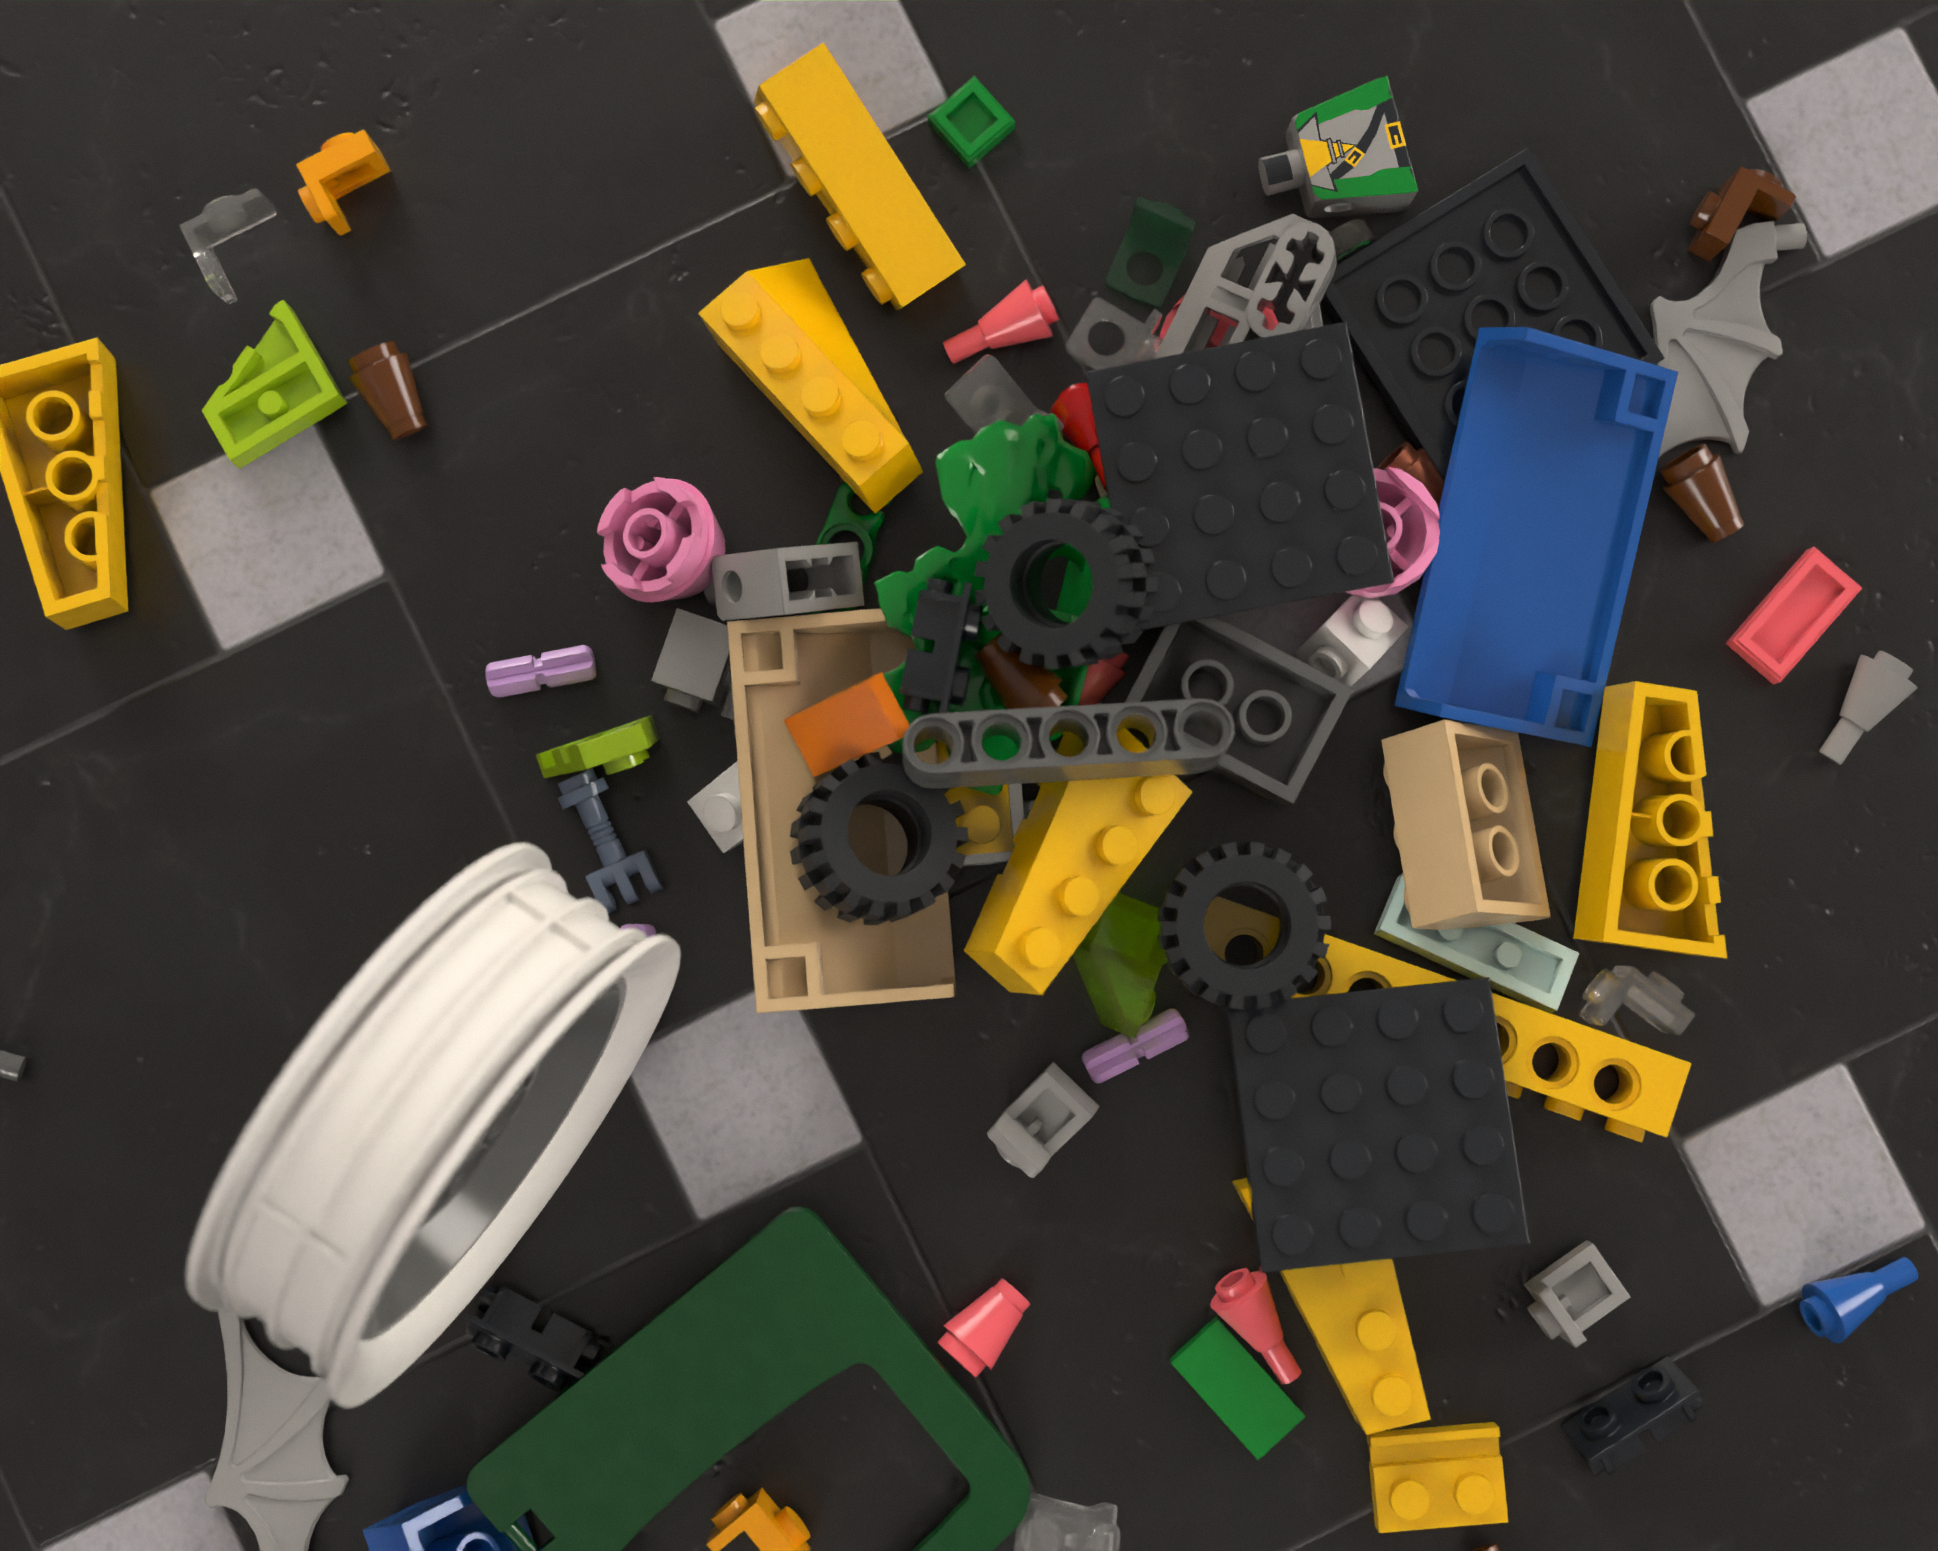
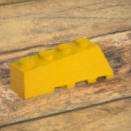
M809 258L746 271L698 313L723 351L875 514L923 473L910 444L902 433Z

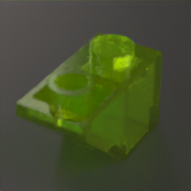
M1117 893L1072 956L1101 1025L1136 1038L1139 1027L1145 1024L1152 1014L1156 999L1153 989L1162 965H1165L1168 960L1164 950H1160L1158 935H1160V922L1157 921L1158 908Z

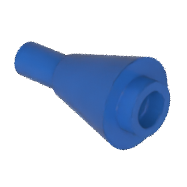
M1902 1257L1872 1273L1863 1272L1807 1283L1802 1288L1803 1301L1800 1302L1799 1306L1801 1315L1806 1325L1815 1335L1819 1337L1825 1336L1830 1341L1840 1344L1886 1300V1296L1918 1280L1917 1269L1908 1258Z

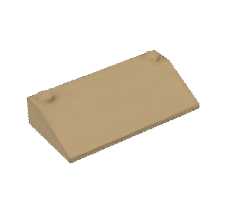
M881 608L727 622L756 1014L957 997L948 891L936 897V902L927 908L892 923L889 920L879 925H864L863 919L860 918L849 923L837 918L840 909L833 906L824 911L814 902L820 893L814 886L807 890L803 889L798 878L806 874L802 863L792 865L790 851L798 846V839L790 837L792 823L801 816V813L797 811L800 802L813 791L812 787L836 768L814 777L784 720L880 672L884 676V673L898 668L906 660L908 649L917 650L912 638L903 635L898 629L888 627ZM936 742L928 750L915 752L917 757L926 764H938ZM887 745L870 752H879L881 759L892 753ZM859 805L855 807L848 822V840L854 855L861 864L875 873L887 876L898 874L907 856V838L901 824L890 812L874 805Z

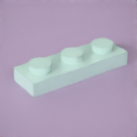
M1403 873L1397 877L1374 932L1375 935L1468 978L1490 977L1492 989L1531 1007L1548 1013H1554L1558 1010L1579 956L1578 952L1515 923L1468 929H1414L1411 925L1410 913L1404 902L1405 882Z

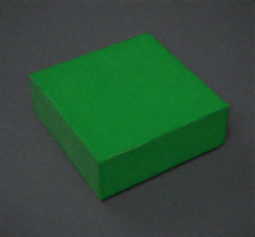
M975 76L928 115V124L968 169L1009 135L1016 125V121Z

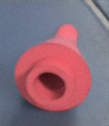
M1026 279L978 320L979 324L943 341V345L951 362L956 364L988 347L996 349L1053 337L1049 325L1058 321L1059 317L1044 285L1032 290Z
M1242 1268L1223 1277L1215 1287L1217 1293L1211 1300V1308L1257 1352H1261L1281 1385L1288 1384L1297 1379L1302 1370L1283 1340V1330L1266 1273H1260L1259 1271L1250 1272L1247 1268Z

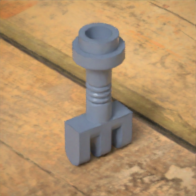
M593 768L558 783L563 796L557 799L562 809L575 805L585 828L589 829L588 834L591 835L590 839L594 841L593 845L597 846L596 852L604 867L588 874L586 879L595 899L603 904L607 909V914L617 911L616 901L608 888L617 883L628 905L640 900L638 890L631 877L639 872L645 887L651 894L663 890L662 882L646 848L627 856L619 839L616 838L617 834L613 832L614 828L611 827V822L607 821L609 817L598 796V793L609 789L605 778L598 779Z

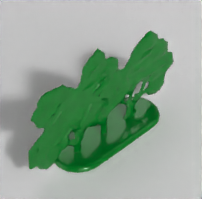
M1035 413L1022 426L998 419L992 425L981 428L972 440L958 441L937 455L935 463L941 497L951 515L958 519L967 536L963 547L956 552L940 546L933 547L916 559L914 569L909 573L899 570L874 582L879 596V605L888 627L898 629L903 635L912 638L917 650L933 653L935 641L911 637L918 603L919 590H926L929 578L953 583L952 595L963 596L965 582L972 583L974 590H984V577L974 576L977 561H988L991 553L983 549L982 546L988 535L1004 534L998 523L1008 514L1022 515L1020 507L1031 502L1047 503V499H1049L1047 494L1050 489L1058 490L1062 494V499L1078 500L1083 498L1093 485L1095 468L1087 451L1073 447L1063 440L1056 415L1043 416ZM1107 495L1094 501L1095 503H1100L1101 508H1110ZM1065 544L1058 548L1048 559L1049 561L1059 555L1069 559L1057 610L1050 609V611L1061 621L1070 624L1080 617L1087 608L1092 595L1093 578L1089 564L1081 552L1072 545ZM987 604L983 607L982 618L990 614ZM982 620L977 641L965 640L960 666L971 668L965 703L963 707L952 705L951 713L1005 710L982 671L980 663L974 658V655L985 644L1001 632L987 631ZM905 660L898 668L884 673V678L910 725L921 716L939 713L941 704L930 702L928 714L902 709L904 696L898 695L899 687H901ZM1088 665L1050 669L1062 679L1058 685L1068 696L1058 707L1078 706ZM1064 731L1055 733L1049 738V741L1058 739ZM991 736L982 743L984 752L994 760H1009L1018 753L1014 742L1006 736ZM904 737L888 744V748L892 752L903 754ZM937 739L922 741L916 746L914 751L923 752L930 749ZM946 745V747H947V752H948V756L950 757V756H951V751H950V749L948 748V746ZM1003 785L972 786L967 788L996 796L1002 791Z

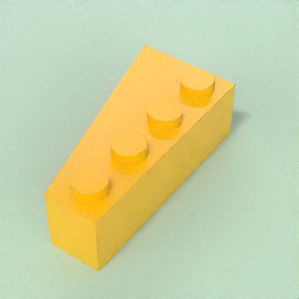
M824 42L758 86L753 102L756 106L754 108L756 115L770 137L775 142L779 140L792 158L793 162L790 163V166L805 191L811 197L816 194L829 212L830 216L826 218V222L838 242L846 251L853 247L867 267L861 275L869 290L881 305L890 301L894 308L898 310L966 265Z
M97 337L0 365V473L45 616L63 629L69 630L128 612L115 357Z
M1126 728L1116 733L1119 744L1125 750L1132 753H1141L1148 750ZM1064 731L1062 733L1064 736L1056 753L1066 757H1073L1084 751L1083 743L1078 736L1071 732ZM1175 775L1037 783L1041 788L1027 819L1021 821L1013 837L1012 843L1015 844V847L1003 874H997L964 952L1009 992L1042 995L1192 794V791Z
M1243 1178L1232 1181L1252 1218L1248 1179ZM1392 1259L1279 1271L1347 1406L1366 1435L1431 1420Z

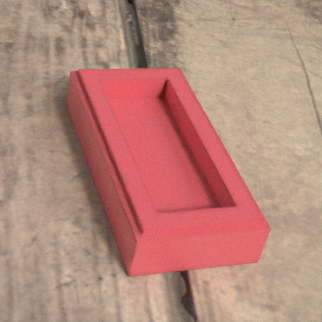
M1817 548L1807 549L1725 644L1773 685L1780 683L1860 592L1862 587Z

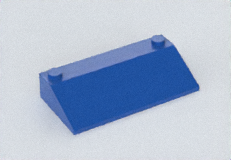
M1479 327L1438 509L1440 516L1438 521L1440 529L1438 550L1424 572L1394 706L1439 717L1589 747L1592 746L1678 371L1529 327Z

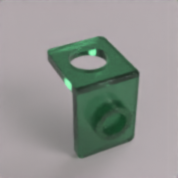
M1138 197L1133 207L1128 231L1106 276V286L1153 308H1160L1189 248L1196 222L1187 218L1181 210L1161 201L1152 202ZM1138 252H1150L1156 255L1163 267L1160 279L1148 286L1134 283L1126 271V264L1131 256Z

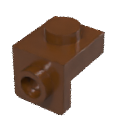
M1741 166L1720 187L1717 194L1709 191L1699 204L1689 224L1698 229L1687 250L1710 262L1730 243L1745 213L1763 222H1775L1791 208L1796 195L1784 189L1782 182L1771 173L1758 169L1748 170Z

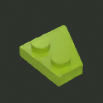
M284 299L275 304L269 315L274 319V322L256 348L245 347L233 365L230 378L224 384L218 386L202 409L206 420L227 457L239 469L348 404L295 312Z
M651 715L538 753L536 757L544 778L586 770L601 764L604 766L606 775L644 763L643 760L650 757L647 749L655 744L660 737Z

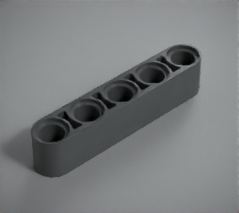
M1208 699L937 713L921 716L910 724L904 735L902 763L905 773L912 782L921 787L932 789L1197 774L1209 771L1219 763L1234 738L1235 726L1232 716L1227 709L1216 701ZM1192 724H1200L1209 728L1214 734L1216 746L1209 749H1198L1192 746L1185 738L1184 728ZM1136 728L1147 736L1150 748L1141 753L1129 752L1119 744L1116 733L1121 729ZM1058 732H1071L1082 741L1084 751L1073 757L1062 756L1051 747L1049 738ZM991 736H1006L1014 742L1018 753L1009 760H994L984 752L982 743ZM937 739L948 746L951 756L943 763L932 765L921 761L914 750L924 740Z

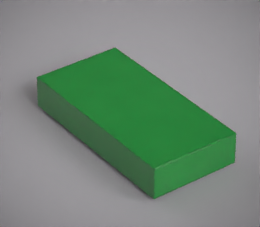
M1217 1316L1169 1358L1170 1363L1257 1460L1262 1458L1306 1417Z

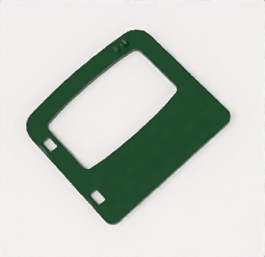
M803 1207L789 1208L771 1220L586 1371L580 1379L575 1380L483 1455L472 1467L467 1479V1490L472 1501L500 1533L503 1532L518 1551H621L679 1493L767 1421L809 1391L851 1365L864 1363L876 1370L970 1484L969 1492L964 1499L912 1551H993L1020 1525L1025 1517L1031 1498L1028 1472L1017 1452L819 1216L810 1209ZM529 1509L537 1515L554 1535L540 1547L533 1542L516 1522Z

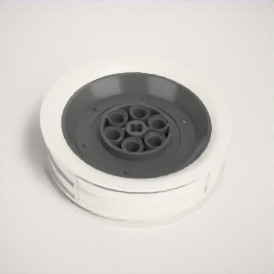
M515 843L503 847L466 869L420 908L371 959L316 1026L268 1094L229 1159L201 1218L193 1240L186 1278L188 1292L193 1300L209 1310L227 1309L238 1317L257 1316L266 1323L267 1335L274 1344L283 1349L299 1346L312 1356L314 1372L328 1380L329 1395L340 1406L345 1408L355 1407L381 1392L432 1345L474 1298L540 1214L590 1142L638 1063L669 1000L680 965L681 952L678 943L663 934L648 938L643 931L633 927L621 930L608 921L607 909L599 901L591 898L577 900L567 893V887L563 878L552 871L549 857L535 845Z

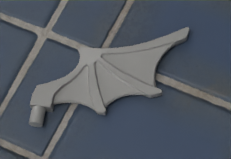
M1774 221L1753 223L1737 229L1730 243L1725 247L1713 279L1699 294L1686 301L1674 302L1666 300L1661 296L1652 301L1650 314L1653 326V339L1665 357L1657 365L1678 371L1658 458L1685 443L1707 439L1729 443L1734 454H1741L1743 452L1749 434L1743 410L1748 382L1753 372L1767 357L1777 359L1783 354L1781 339L1771 334L1763 316L1760 301L1762 271L1764 265L1772 264L1778 259L1777 251L1803 249L1805 247L1807 231L1803 223L1775 225Z
M227 1309L218 1310L227 1370V1416L219 1462L205 1494V1503L209 1508L225 1506L241 1514L254 1531L260 1551H308L313 1530L321 1514L335 1497L343 1494L349 1480L346 1474L336 1476L325 1456L323 1426L331 1400L328 1392V1380L322 1377L298 1376L278 1367L253 1342L245 1327L244 1317H238Z

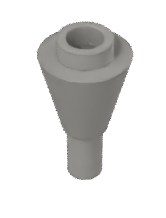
M1880 650L1874 659L1861 654L1839 714L1841 719L1818 752L1841 765L1863 732L1871 730L1918 688L1908 680L1914 670L1899 659Z

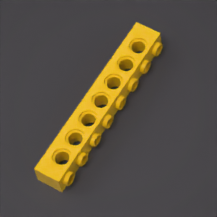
M1216 896L1211 901L1204 917L1205 938L1212 951L1224 961H1226V946L1235 936L1245 935L1253 940L1258 952L1256 962L1264 959L1272 951L1278 939L1280 928L1278 917ZM1325 934L1323 943L1329 944L1325 958H1319L1315 964L1318 971L1315 985L1309 991L1297 993L1291 998L1346 993L1351 985L1361 978L1369 979L1376 989L1457 980ZM1492 993L1508 1096L1520 1099L1523 1088L1546 1095L1543 1108L1581 1121L1584 1110L1608 1117L1604 1130L1641 1143L1646 1131L1664 1137L1668 1136L1692 1063ZM1550 1043L1558 1053V1066L1552 1075L1541 1079L1533 1069L1532 1059L1535 1051L1540 1046ZM1611 1065L1618 1074L1619 1085L1617 1091L1611 1097L1602 1100L1596 1094L1594 1079L1600 1069Z

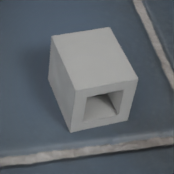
M677 608L651 681L659 687L667 689L663 699L666 702L695 712H700L703 702L719 707L731 674L728 627L726 624Z

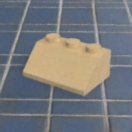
M1444 719L1382 739L1385 759L1383 773L1385 782L1390 790L1395 821L1393 834L1396 846L1400 851L1405 882L1404 902L1410 913L1412 928L1431 930L1468 929L1550 918V909L1518 732Z

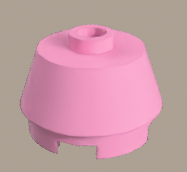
M654 477L655 481L645 483L633 491L627 488L621 489L606 506L597 528V533L604 537L603 554L606 564H601L605 574L621 592L632 599L642 602H660L689 598L705 590L713 582L711 564L714 556L725 555L726 546L723 531L703 494L685 481Z

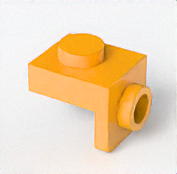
M364 129L355 134L351 132L342 133L327 140L322 145L320 152L296 164L306 183V186L298 189V193L316 224L326 220L342 236L351 231V228L336 199L391 170L380 149Z
M760 1488L747 1500L740 1492L718 1509L711 1517V1521L716 1526L712 1529L706 1542L711 1551H720L741 1532L745 1531L760 1551H810L811 1549L806 1542L810 1538V1533L800 1517L788 1506L780 1510L763 1488Z

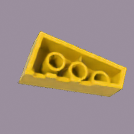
M1636 681L1604 688L1573 939L1727 959L1725 935H1719L1715 903H1721L1718 876H1712L1708 837L1713 836L1711 811H1705L1701 778L1706 776L1698 695L1695 690Z

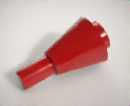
M1087 383L1074 384L1066 388L1059 395L1051 408L1050 414L1057 416L1061 431L1074 446L1087 451L1103 488L1107 492Z

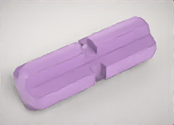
M586 645L543 652L539 659L528 655L492 662L486 666L488 689L491 695L499 698L541 690V684H547V686L552 688L588 681L596 677L595 657L591 648Z
M1168 1009L1132 1027L1133 1033L1125 1036L1122 1032L1084 1051L1082 1061L1091 1079L1095 1083H1102L1138 1065L1137 1059L1143 1056L1150 1059L1186 1041L1190 1036L1189 1030L1180 1012L1176 1009Z

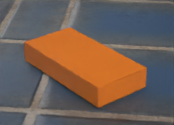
M882 672L821 700L784 720L814 777L839 767L850 759H857L864 754H868L901 739L910 726Z

